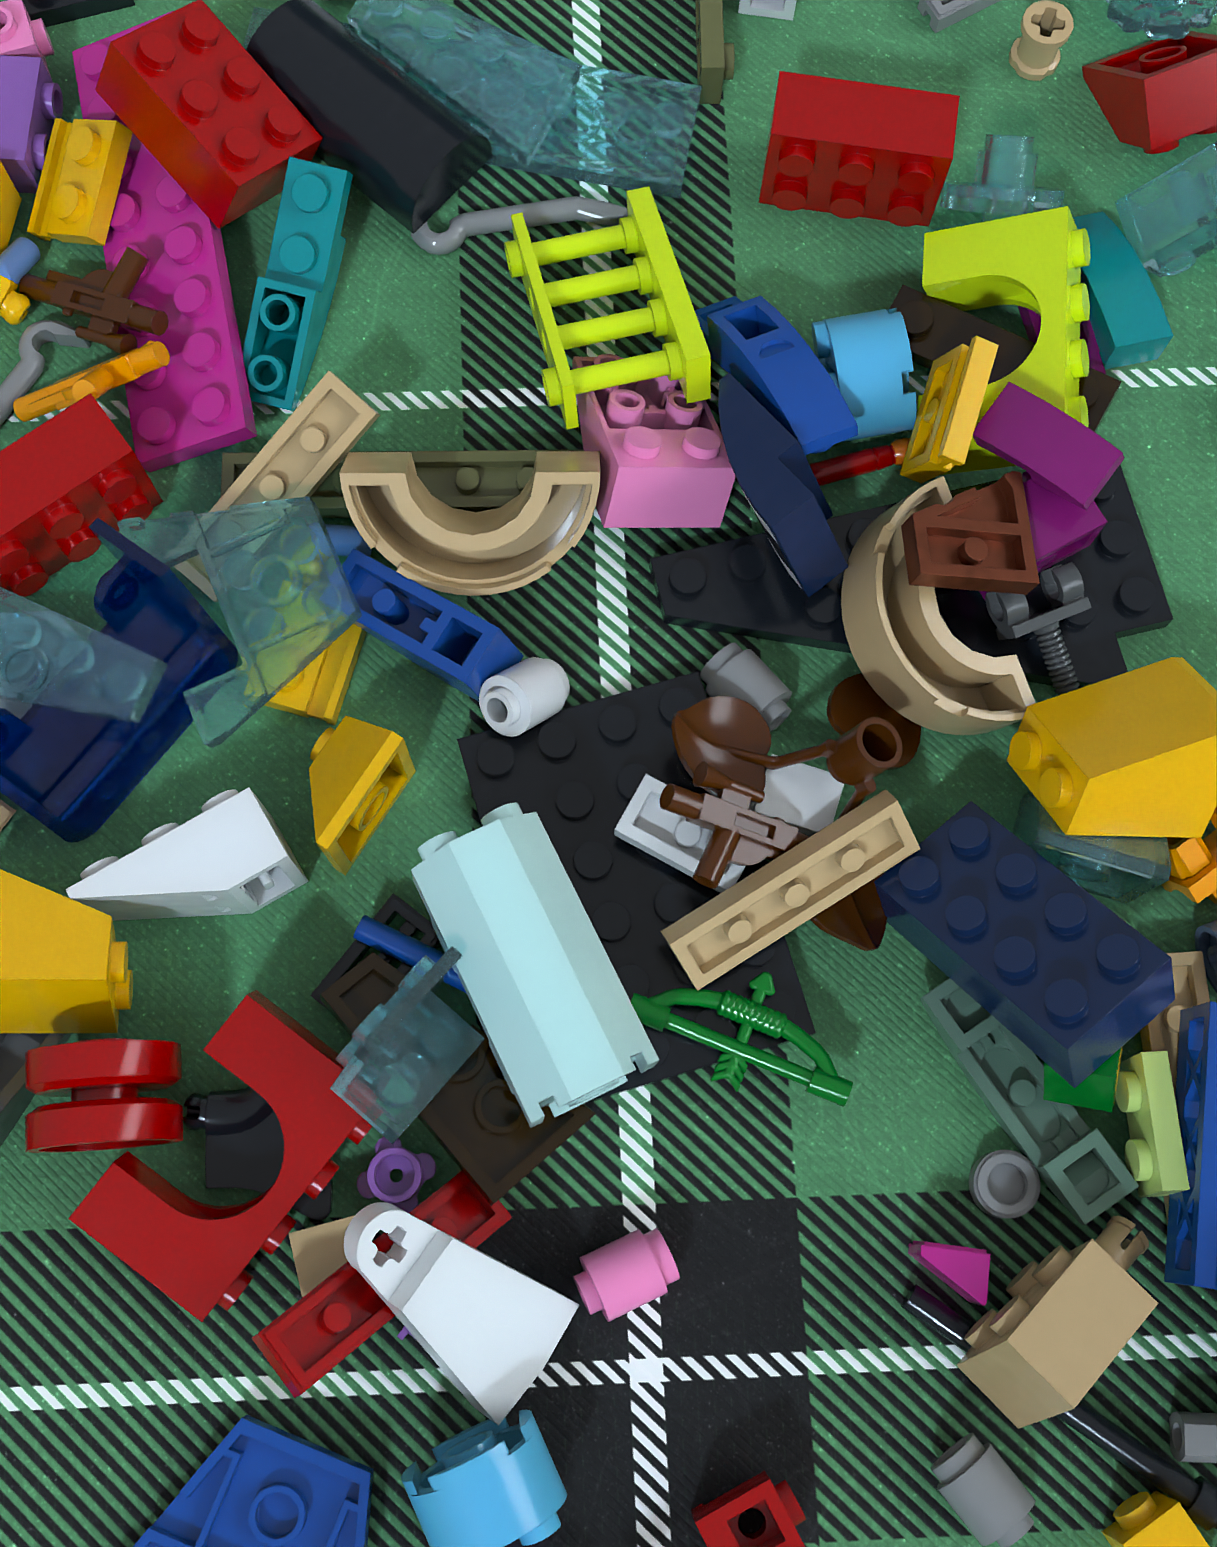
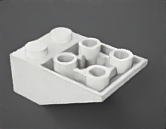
M250 787L239 793L237 790L232 789L217 794L201 807L203 813L180 826L178 823H169L154 829L141 840L142 847L121 859L111 856L91 864L80 874L82 880L65 890L70 899L111 915L112 920L116 921L252 914L309 881L273 817Z

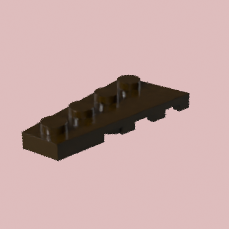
M371 953L320 994V1000L491 1206L596 1114L582 1104L554 1117L550 1107L545 1106L541 1108L545 1115L543 1123L530 1128L515 1094L511 1093L492 1053L487 1035L473 1024L471 1026L443 1007L440 1000L375 953Z

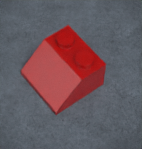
M1180 29L1082 66L1083 78L1118 140L1122 143L1144 148V153L1159 154L1177 148L1179 146V139L1192 134L1205 135L1217 132V35Z

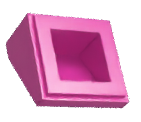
M914 1240L913 1244L909 1243L908 1254L968 1302L982 1306L986 1305L991 1255L986 1253L987 1250Z

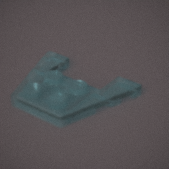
M309 496L230 506V510L200 514H196L193 511L170 513V517L143 520L140 517H134L117 522L136 573L146 579L200 554L242 660L241 666L183 692L203 745L214 748L222 744L362 616L317 504Z

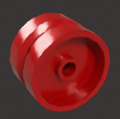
M104 1038L43 1046L28 1050L25 1053V1088L40 1096L71 1097V1102L39 1106L25 1116V1152L100 1151L157 1146L183 1141L182 1105L168 1098L138 1097V1093L166 1089L182 1079L181 1044L164 1040Z

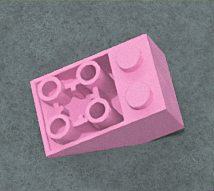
M601 354L597 357L574 356L572 368L577 369L624 358L613 354ZM667 375L576 395L583 450L600 452V488L596 509L604 528H720L736 476L727 456L722 433L706 400L687 404L679 380L669 381Z

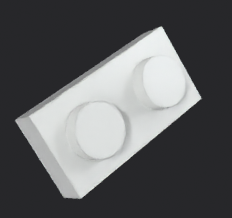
M645 774L614 829V835L693 878V874L713 831L687 822L685 817L661 809L659 803L660 796L667 785ZM728 863L718 887L713 889L722 893L735 885L745 866Z

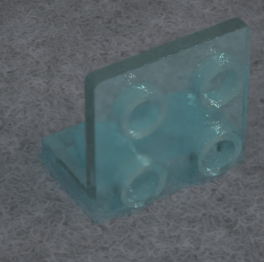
M453 946L436 963L425 955L398 985L399 990L385 1006L380 1003L352 1034L353 1039L335 1059L344 1069L330 1089L392 1144L485 1039L434 994L463 956Z

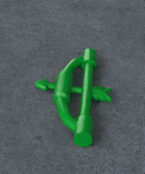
M762 972L749 982L751 989H754L751 1000L734 992L731 993L729 990L718 992L707 989H699L697 991L695 988H675L650 998L634 992L631 1004L641 1024L660 1032L663 1031V1028H666L724 1052L718 1058V1063L710 1079L711 1082L724 1078L729 1079L735 1091L738 1092L740 1083L744 1078V1073L747 1070L748 1065L746 1062L806 1086L805 1091L842 1107L845 1106L853 1082L838 1076L829 1054L822 1045L801 1027L788 1020L785 1013L762 1005L766 995L772 996L775 993L773 978L769 972ZM689 1005L716 1009L717 1015L741 1023L736 1039L671 1013V1006ZM753 1028L776 1039L782 1036L810 1057L816 1066L813 1070H810L747 1044Z

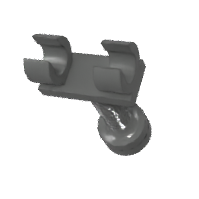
M1072 562L1054 566L1042 571L1040 574L1043 593L1052 605L1050 608L1029 616L1028 602L1024 594L988 592L985 597L988 613L997 626L995 632L998 640L1013 639L1030 632L1038 635L1036 640L1040 641L1038 646L1042 647L1040 651L1044 653L1042 657L1045 658L1044 663L1048 664L1046 669L1050 670L1048 674L1052 676L1050 680L1054 682L1052 686L1056 688L1054 692L1058 695L1079 689L1078 687L1080 686L1079 682H1076L1078 679L1077 676H1074L1076 673L1075 670H1072L1074 667L1070 664L1072 661L1068 658L1070 655L1066 652L1067 647H1064L1065 641H1061L1063 639V635H1059L1061 629H1057L1059 621L1092 608L1089 598L1084 597L1082 576Z

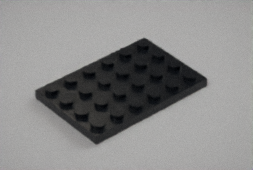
M698 671L560 710L554 716L518 736H504L492 729L457 739L480 822L489 812L509 803L517 802L523 814L537 812L630 1002L634 992L650 998L669 989L695 988L661 931L720 894L715 889L698 883L691 876L614 835V829L645 774L666 785L672 783L698 794H709L703 788L693 785L692 777L678 757L671 728L675 713L707 698ZM761 862L745 866L737 883L762 867ZM785 936L701 988L718 992L729 990L731 993L734 992L751 1000L754 989H751L749 982L762 972H769L773 978L775 993L772 996L766 995L762 1005L785 1013L788 1020L801 1027L810 1036L816 1033ZM689 1005L671 1006V1013L736 1039L741 1023L717 1015L716 1009ZM642 1024L659 1058L657 1064L641 1073L634 1061L633 1064L636 1070L625 1075L628 1080L627 1082L584 1104L716 1065L719 1056L724 1052L666 1028H663V1031L660 1032ZM753 1028L747 1044L761 1050H766L789 1043V1041L782 1036L776 1039Z

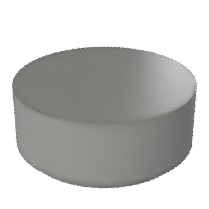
M997 1150L986 1153L974 1163L969 1174V1191L973 1201L984 1213L992 1217H1020L1029 1212L1038 1200L1040 1193L1038 1172L1027 1157L1016 1151Z

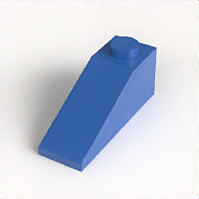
M354 548L319 599L327 607L440 680L478 702L481 686L488 678L519 663L524 657L500 628L415 581L407 579L395 570Z

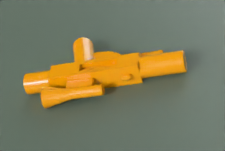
M148 341L140 348H135L15 399L13 402L14 412L21 421L28 422L52 411L71 406L90 393L97 400L110 389L168 365L170 362L169 352L160 341Z

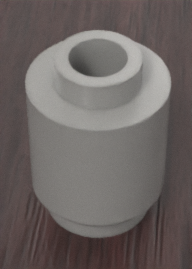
M731 643L717 652L700 673V678L707 684L705 692L709 697L730 696L748 702L765 719L770 733L780 726L791 712L787 702L791 698L792 691L751 649L743 651L737 643Z
M969 1433L954 1443L931 1466L930 1469L940 1481L937 1485L938 1491L981 1546H987L996 1541L1000 1547H1009L1022 1538L1033 1526L1034 1520L1028 1513L1033 1508L1036 1500L990 1443L982 1445L974 1433Z

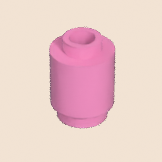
M657 1228L645 1234H642L637 1229L581 1256L580 1262L584 1271L573 1276L588 1313L592 1315L601 1310L608 1322L667 1294V1285L680 1279L674 1258Z

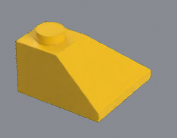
M345 715L336 730L329 727L320 735L312 748L310 759L313 763L309 767L316 843L332 866L344 875L347 874L416 772L403 737L391 730Z

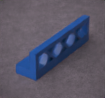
M1210 1001L1180 1011L1175 1100L1190 1190L1169 1195L1164 1282L1217 1290V1002Z

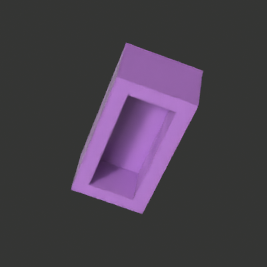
M0 55V160L18 193L36 194L55 118H61L63 113L61 88L59 84L53 83L41 57Z

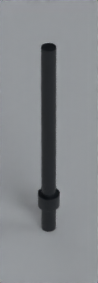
M915 1284L904 1298L901 1307L967 1353L972 1346L964 1337L974 1324ZM1082 1400L1075 1409L1056 1415V1417L1169 1497L1180 1502L1195 1524L1206 1531L1212 1528L1217 1530V1487L1202 1476L1195 1479L1191 1478Z

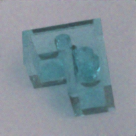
M1217 141L1115 201L1127 240L1132 245L1144 268L1159 277L1182 273L1195 264L1196 258L1214 248L1217 249Z

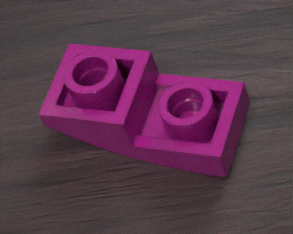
M1008 382L975 427L973 438L977 445L1028 471L1035 484L1084 510L1088 509L1125 459L1123 452L1094 431L1048 402L1011 382Z

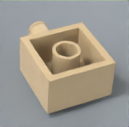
M1113 1216L1107 1223V1227L1095 1241L1091 1239L1069 1252L1060 1245L1048 1254L1039 1265L1035 1261L1030 1262L1014 1277L1006 1288V1291L1013 1298L998 1313L994 1309L985 1313L965 1335L964 1339L972 1347L956 1366L1018 1429L1075 1409L1157 1306L1158 1302L1126 1272L1138 1256L1147 1250L1149 1241L1142 1230L1131 1241L1128 1240L1126 1237L1136 1224L1125 1217Z

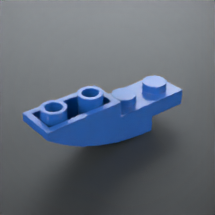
M761 295L744 302L733 296L695 310L711 358L740 382L798 440L805 455L825 452L834 444L858 435L857 422L827 370L796 329Z

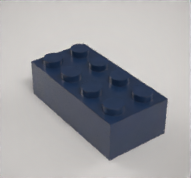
M972 801L919 844L920 850L891 867L874 881L884 914L887 917V923L1073 1088L1081 1084L1175 1000L1172 958Z

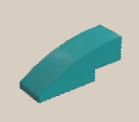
M1103 211L1073 217L1077 229L1086 228L1089 236L1090 265L1081 267V283H1085L1088 289L1090 302L1089 319L1105 370L1158 359L1174 335L1157 292L1135 250L1118 226Z

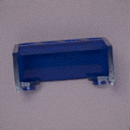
M98 517L89 528L118 560L111 570L107 571L100 578L94 595L95 611L106 622V625L21 719L9 710L0 708V792L63 840L71 843L90 837L105 823L232 677L238 662V652L234 644L172 570Z

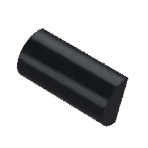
M289 0L280 5L261 23L246 48V51L323 137L315 155L330 167L346 170L353 174L351 184L413 234L492 157L491 143L484 135L313 0Z

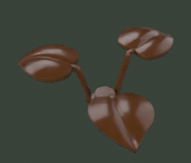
M862 673L844 679L834 687L828 698V720L833 729L841 736L835 740L828 739L820 745L781 756L767 755L771 747V734L765 719L755 707L735 697L715 696L706 698L687 709L675 713L671 723L672 736L678 757L692 779L697 766L705 761L729 778L763 791L766 783L765 768L775 770L820 757L827 758V768L832 777L840 783L855 786L856 789L838 819L860 806L866 796L876 790L874 777L886 770L898 769L908 764L914 758L921 735V726L905 718L890 707L874 691ZM703 788L709 794L717 797L718 790ZM884 873L810 920L829 935L864 951L878 949L885 933L887 917L884 914L874 881Z

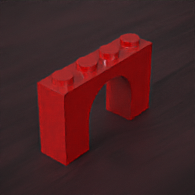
M257 990L244 997L203 1051L262 1096L275 1112L283 1133L284 1156L279 1175L273 1185L259 1196L241 1204L230 1206L204 1204L186 1196L127 1151L111 1164L68 1218L201 1322H203L216 1304L226 1311L231 1308L254 1277L244 1269L260 1248L270 1256L274 1253L297 1222L287 1214L303 1193L313 1200L317 1198L340 1167L330 1158L346 1138H349L358 1145L382 1114V1111L373 1105L383 1089Z

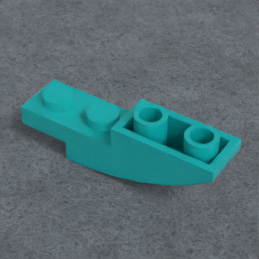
M289 157L265 278L260 276L257 278L243 348L251 401L290 411H295L323 334L346 243V238L341 236L353 178V174L346 170Z

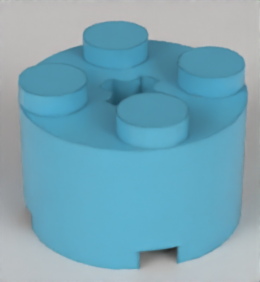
M897 308L880 309L813 322L812 338L815 355L840 391L858 425V435L842 442L912 430L916 421L917 404L916 392L908 393V372H913L914 369L908 333L901 312H897Z
M527 1409L519 1410V1424L509 1427L506 1418H504L498 1426L488 1419L456 1434L432 1449L437 1463L421 1473L417 1461H415L401 1476L402 1483L430 1547H504L517 1539L520 1540L522 1546H529L549 1537L561 1526L556 1511L564 1504L567 1492L532 1411Z

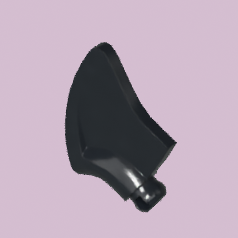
M249 1086L238 1090H211L208 1096L199 1093H193L188 1096L184 1103V1107H187V1115L183 1117V1124L186 1128L193 1131L205 1129L206 1188H246L263 1193L276 1181L282 1166L284 1139L279 1120L267 1101ZM332 1179L315 1200L303 1193L292 1209L314 1220L326 1219L332 1212Z

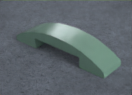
M947 979L920 998L949 1051L994 1118L1020 1153L1032 1162L1044 1183L1081 1225H1086L1139 1187L1098 1128L1090 1130L1073 1105L1043 1100L1044 1066L1038 1057L953 980Z

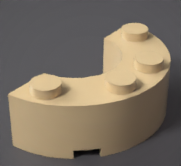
M537 451L533 475L521 493L500 508L481 512L455 509L432 496L417 476L411 452H348L339 475L344 501L355 527L371 549L375 547L388 561L397 567L396 572L424 587L455 595L481 596L508 592L539 579L550 572L551 566L561 559L571 547L575 548L584 535L595 510L600 488L601 470L599 451Z
M942 476L925 484L884 511L863 531L848 558L847 564L849 567L844 572L841 591L842 620L851 653L860 671L874 691L890 707L910 721L933 731L952 735H977L995 731L1022 721L1027 706L1036 702L1016 654L992 657L972 651L952 635L941 617L934 590L935 587L909 585L901 525L913 513L936 503L945 505L952 499L946 480Z

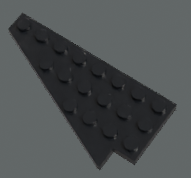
M1119 465L1094 499V502L1108 521L1090 546L1049 567L1052 568L1060 564L1064 565L1072 562L1082 576L1084 597L1089 598L1092 607L1060 620L1059 627L1057 628L1061 629L1059 635H1063L1061 641H1065L1064 647H1067L1066 652L1070 655L1068 658L1072 661L1070 664L1074 667L1072 670H1075L1076 673L1074 676H1077L1078 679L1076 682L1080 684L1078 688L1128 672L1117 641L1118 638L1164 628L1173 620L1121 465ZM998 480L951 490L950 493L953 498L955 495L975 487L976 490H980L996 483ZM896 503L831 517L827 520L846 562H848L853 547L863 531L880 514ZM766 533L650 558L649 569L662 618L666 624L851 653L845 635L841 609V591L845 570L808 598L786 570ZM1041 583L1025 595L1029 607V616L1052 607L1043 593ZM935 587L939 613L954 637L972 651L988 656L1001 657L1016 654L1027 682L1052 686L1054 682L1050 680L1052 677L1048 674L1050 670L1046 669L1048 664L1044 663L1045 658L1042 657L1044 653L1040 651L1042 647L1038 646L1040 641L1036 640L1038 635L1030 632L1017 638L998 640L995 632L997 626L992 621L987 610L986 601L979 591Z

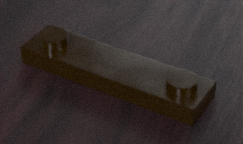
M902 285L890 309L897 308V312L900 311L903 316L908 333L912 361L928 369H931L935 359L959 345L965 344L970 347L972 338L977 335L999 345L988 384L1004 378L1017 369L1029 356L1036 344L906 285ZM1089 367L1088 376L1079 378V396H1084L1086 399L1089 419L1088 428L1096 433L1119 390L1121 381Z

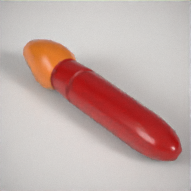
M910 438L896 439L889 445L872 447V449L867 448L809 465L819 486L875 472L876 470L890 467L893 464L902 466Z

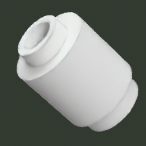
M538 657L527 658L488 678L482 684L479 693L481 712L486 722L496 732L509 737L518 736L554 716L562 709L569 695V680L563 668L555 661Z

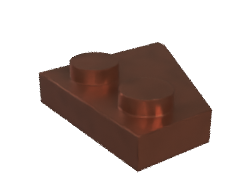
M1011 471L1004 474L996 483L980 490H976L975 487L955 495L945 505L936 503L917 511L901 525L909 585L1027 595L1040 583L1021 472Z

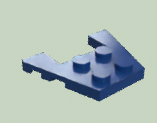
M245 1415L133 1547H367L374 1469L254 1417Z

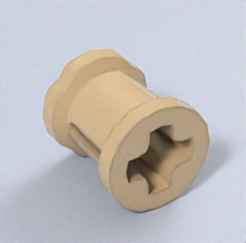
M1052 0L1035 2L1026 9L1021 20L1022 37L1014 41L1009 52V63L1020 77L1027 80L1040 81L1055 72L1060 62L1059 47L1068 41L1074 28L1073 17L1070 11L1064 5Z

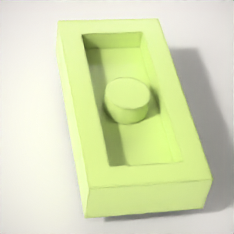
M1168 1051L1140 1052L1120 1063L1116 1090V1101L1119 1109L1127 1114L1130 1139L1125 1145L1126 1168L1139 1185V1197L1167 1196L1190 1190Z

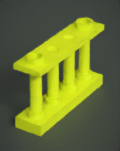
M649 186L626 191L628 216L619 218V225L531 243L523 213L511 215L514 240L504 242L511 278L522 277L548 368L541 369L547 403L549 407L560 405L567 430L579 427L576 404L577 394L667 375L669 381L679 380L687 404L711 399V354ZM620 249H624L625 254L635 253L636 256L631 266L549 283L543 282L539 266ZM638 290L640 295L649 294L651 299L647 301V307L559 326L556 325L552 312V307ZM652 332L654 337L663 336L666 342L662 344L661 351L570 370L564 351Z

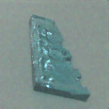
M357 0L347 15L349 28L352 32L404 73L411 72L427 84L428 92L443 104L447 105L450 102L471 119V126L490 140L492 137H495L511 150V157L526 169L580 79V64L438 0Z
M0 587V699L134 723L140 722L168 667L166 663Z

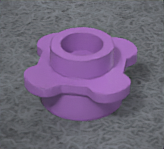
M385 1136L379 1139L375 1145L376 1156L370 1162L368 1171H364L358 1176L357 1188L364 1198L377 1197L409 1213L419 1204L417 1195L424 1181L433 1178L435 1175L436 1163L428 1153L415 1154L404 1148L398 1137ZM394 1169H400L403 1173V1178L399 1182H393L390 1178V1174Z

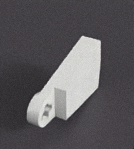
M377 1202L364 1207L352 1218L345 1232L344 1252L350 1265L362 1275L469 1403L499 1426L545 1367L579 1304L391 1203ZM379 1230L388 1233L390 1240L394 1242L386 1254L378 1251L377 1246L372 1242Z

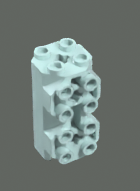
M515 802L505 804L489 812L481 819L482 827L463 836L457 837L455 831H449L426 841L417 849L422 862L412 868L411 873L414 884L430 915L436 935L454 972L460 978L488 1037L492 1053L511 1093L515 1094L531 1128L543 1123L545 1115L541 1109L542 1107L549 1106L554 1117H557L627 1082L628 1080L625 1075L636 1070L633 1064L634 1061L640 1072L643 1073L654 1067L659 1058L537 812L523 814L519 804Z

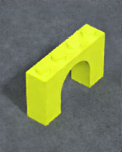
M1068 206L924 233L922 287L927 296L962 311L997 305H1017L1028 308L1041 316L1039 336L1029 356L1009 375L987 384L976 426L1008 382H1011L1088 427V408L1085 397L1079 396V378L1087 377L1089 374L1088 348L1085 339H1080V322L1088 321L1090 317L1089 294L1086 284L1081 283V267L1090 265L1091 253L1088 232L1086 228L1077 229ZM918 395L917 414L923 395ZM972 437L965 464L962 466L955 465L951 471L942 475L1016 465L980 447Z

